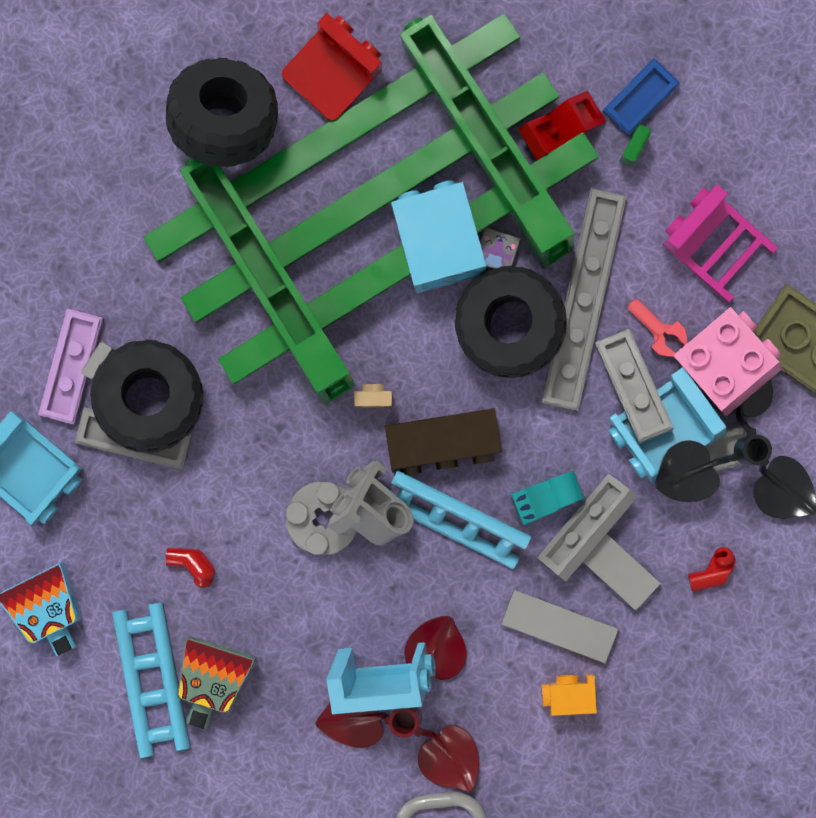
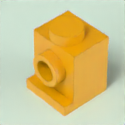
M584 673L585 681H578V675L556 676V682L541 684L542 706L549 707L552 716L597 713L595 676L592 673Z

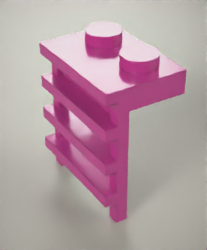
M716 184L710 192L704 187L689 203L694 209L685 219L679 215L665 230L669 237L662 246L675 255L680 262L685 264L698 278L702 279L715 293L719 294L729 303L734 296L723 288L725 284L760 245L764 246L771 254L778 247L724 200L728 193ZM729 215L739 225L700 267L690 257ZM746 230L755 240L717 282L707 271L740 234Z

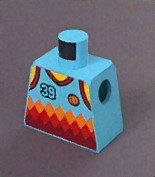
M64 562L0 593V604L30 644L47 637L56 657L76 647L67 627L82 620Z

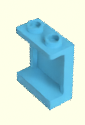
M455 181L441 182L436 184L432 191L421 194L419 191L405 192L398 196V200L391 202L416 294L476 278L487 271L463 182L455 184Z
M684 367L671 375V381L657 389L673 425V431L639 445L625 412L619 416L615 413L609 417L612 428L608 432L620 449L626 446L633 456L629 462L634 471L641 479L647 476L652 484L658 475L663 456L674 444L692 440L703 444L707 448L726 435L725 424Z
M10 411L0 423V497L26 518L25 521L31 526L37 525L39 521L46 524L59 509L55 502L61 495L65 493L67 496H70L80 485L83 479L78 475L84 469L20 414Z
M426 642L417 644L412 663L356 668L353 648L338 649L326 679L332 714L422 707L426 692L431 691L430 677L435 676L434 655L427 653Z

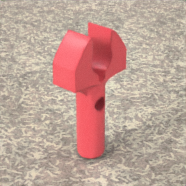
M634 299L629 303L627 309L653 334L654 344L650 348L657 355L674 357L673 355L676 354L666 346L663 333L675 336L683 346L687 344L686 330L678 321L673 325L663 324L638 299Z

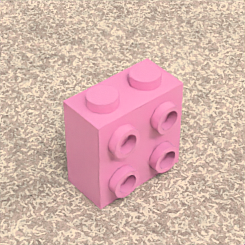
M731 307L673 355L725 416L729 415L783 369L777 360L782 354L768 338L761 342L753 333L758 327L744 311L737 315Z

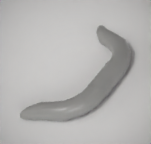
M445 792L415 797L406 802L396 818H411L420 810L459 806L469 811L473 818L487 817L479 802L470 795L460 792Z

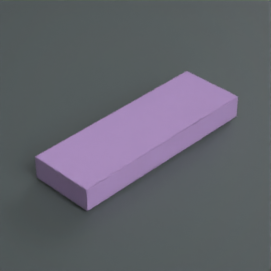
M67 308L38 415L75 425L88 379L87 376L81 373V370L96 349L104 318Z

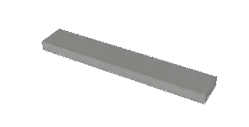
M593 188L590 189L564 302L567 317L566 335L559 353L551 360L542 399L543 404L578 411L627 196Z

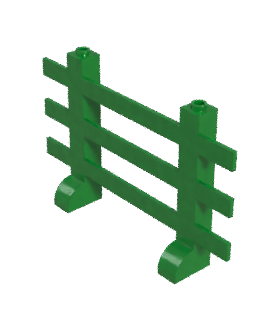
M505 13L454 45L450 44L432 15L425 19L420 17L412 20L404 27V32L400 33L402 45L417 68L342 113L338 119L329 121L231 183L220 166L205 165L191 158L186 161L185 167L179 170L199 203L143 237L155 258L160 263L215 228L236 261L229 268L180 297L195 323L200 322L253 289L274 323L218 359L233 385L291 350L325 405L357 386L323 332V329L411 275L403 244L307 304L285 271V268L387 206L392 201H395L399 195L411 191L470 153H473L494 188L469 203L477 234L512 213L528 246L543 269L574 251V232L547 190L599 159V155L582 132L529 165L507 130L559 99L558 93L543 72L490 105L469 73V70L520 39L519 34ZM434 93L455 126L453 129L271 242H267L247 210L248 207Z

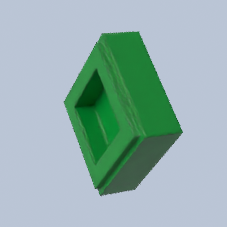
M641 124L638 125L619 160L620 162L629 167L635 164L652 133L650 132L651 129Z

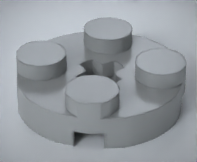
M314 482L302 487L294 494L286 510V526L290 537L297 546L314 555H331L343 550L351 543L357 532L353 527L337 535L330 528L325 529L323 525L316 527L312 523L316 518L314 511L318 508H321L323 512L331 511L334 502L345 493V488L331 482Z

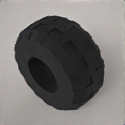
M220 57L218 59L210 60L209 58L198 61L183 69L170 85L166 100L167 131L177 148L183 151L186 156L205 165L231 167L250 162L267 149L274 136L278 118L276 92L272 84L268 82L260 71L242 61ZM225 109L232 111L234 115L219 116L209 112V110Z
M500 266L480 274L478 278L470 282L464 289L465 291L456 307L455 331L463 352L477 367L498 377H525L546 367L556 354L559 353L567 330L566 310L558 291L545 277L524 267ZM508 302L524 303L531 310L533 319L531 329L527 335L514 343L507 344L497 341L493 337L490 328L491 318L496 309Z
M148 339L125 343V345L109 353L101 365L99 364L91 384V406L100 428L116 444L131 451L154 453L174 447L191 433L201 414L203 389L199 374L187 356L168 343L165 344L157 340ZM142 378H156L163 381L169 388L170 396L166 406L160 412L151 416H140L132 413L125 404V396L129 387L135 381Z

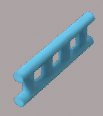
M398 470L391 484L401 488L397 497L410 508L414 521L511 569L515 568L520 557L510 552L511 549L516 545L525 550L531 539L530 535ZM414 495L433 504L431 512L412 504L411 501ZM447 512L468 521L464 529L445 520L444 517ZM482 528L500 537L501 539L498 544L495 545L477 536L480 529Z
M162 602L149 604L150 616L128 620L126 609L112 612L140 758L154 755L152 744L174 740L176 751L191 748L182 701L177 698L179 685ZM153 630L157 652L135 656L131 634ZM160 667L164 689L142 693L138 671ZM167 703L171 725L149 729L145 707Z

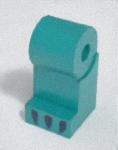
M574 470L510 494L522 525L538 520L541 517L558 511L562 507L585 498Z

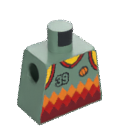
M192 636L187 637L184 645L177 697L192 703L186 723L198 728L208 729L213 710L228 713L249 675L256 657Z

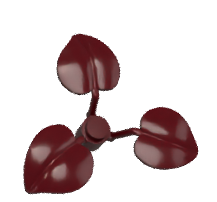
M438 616L429 619L416 628L408 638L404 651L407 664L412 663L417 644L426 642L427 653L433 654L435 659L434 678L447 680L462 670L467 657L465 641L452 617ZM329 702L315 722V725L329 738L350 747L364 748L374 745L382 738L384 728L381 719H383L385 724L389 725L391 732L398 737L407 738L415 734L417 737L422 735L431 738V740L422 744L418 752V766L422 774L429 781L443 787L457 788L467 792H471L476 784L479 773V753L473 737L468 731L457 725L445 726L438 736L432 730L421 728L422 712L419 707L394 709L391 715L385 712L379 713V710L332 714Z

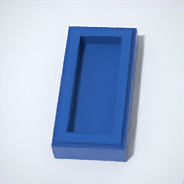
M653 58L602 111L629 136L680 85V82Z

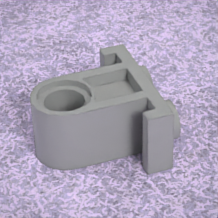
M375 460L363 468L361 466L356 467L346 479L348 487L345 493L334 502L331 508L334 514L327 527L337 535L353 527L373 544L382 546L409 532L413 525V514L405 502L377 480V478L385 474L387 469Z

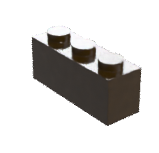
M495 408L385 425L391 470L399 469L400 472L406 475L422 473L421 465L436 463L437 470L459 467V459L471 457L473 464L495 461L494 454L502 452Z

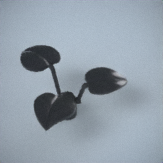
M771 380L766 382L730 413H736V421L747 433L746 436L737 440L733 454L710 461V453L703 444L692 440L681 441L667 450L662 458L658 475L655 479L656 489L666 497L681 502H697L710 497L719 487L720 478L713 467L738 461L746 466L759 465V472L763 476L755 482L753 495L758 508L764 514L781 519L816 514L815 490L804 467L795 459L787 456H777L769 463L772 454L770 441L762 435H756V429L751 428L743 418V415L747 417L759 416L770 407L773 399Z

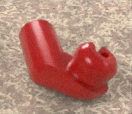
M727 547L718 548L714 552L706 570L688 574L692 592L722 586L727 582L736 563V558L731 549Z
M167 548L166 566L186 567L194 577V584L200 588L212 585L215 575L214 565L201 550Z

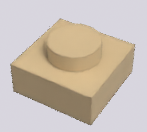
M363 384L362 391H354L355 408L392 407V391H384V384Z

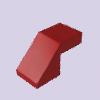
M585 91L567 99L548 114L527 122L518 131L535 159L539 160L582 132L586 135L607 121L590 93Z

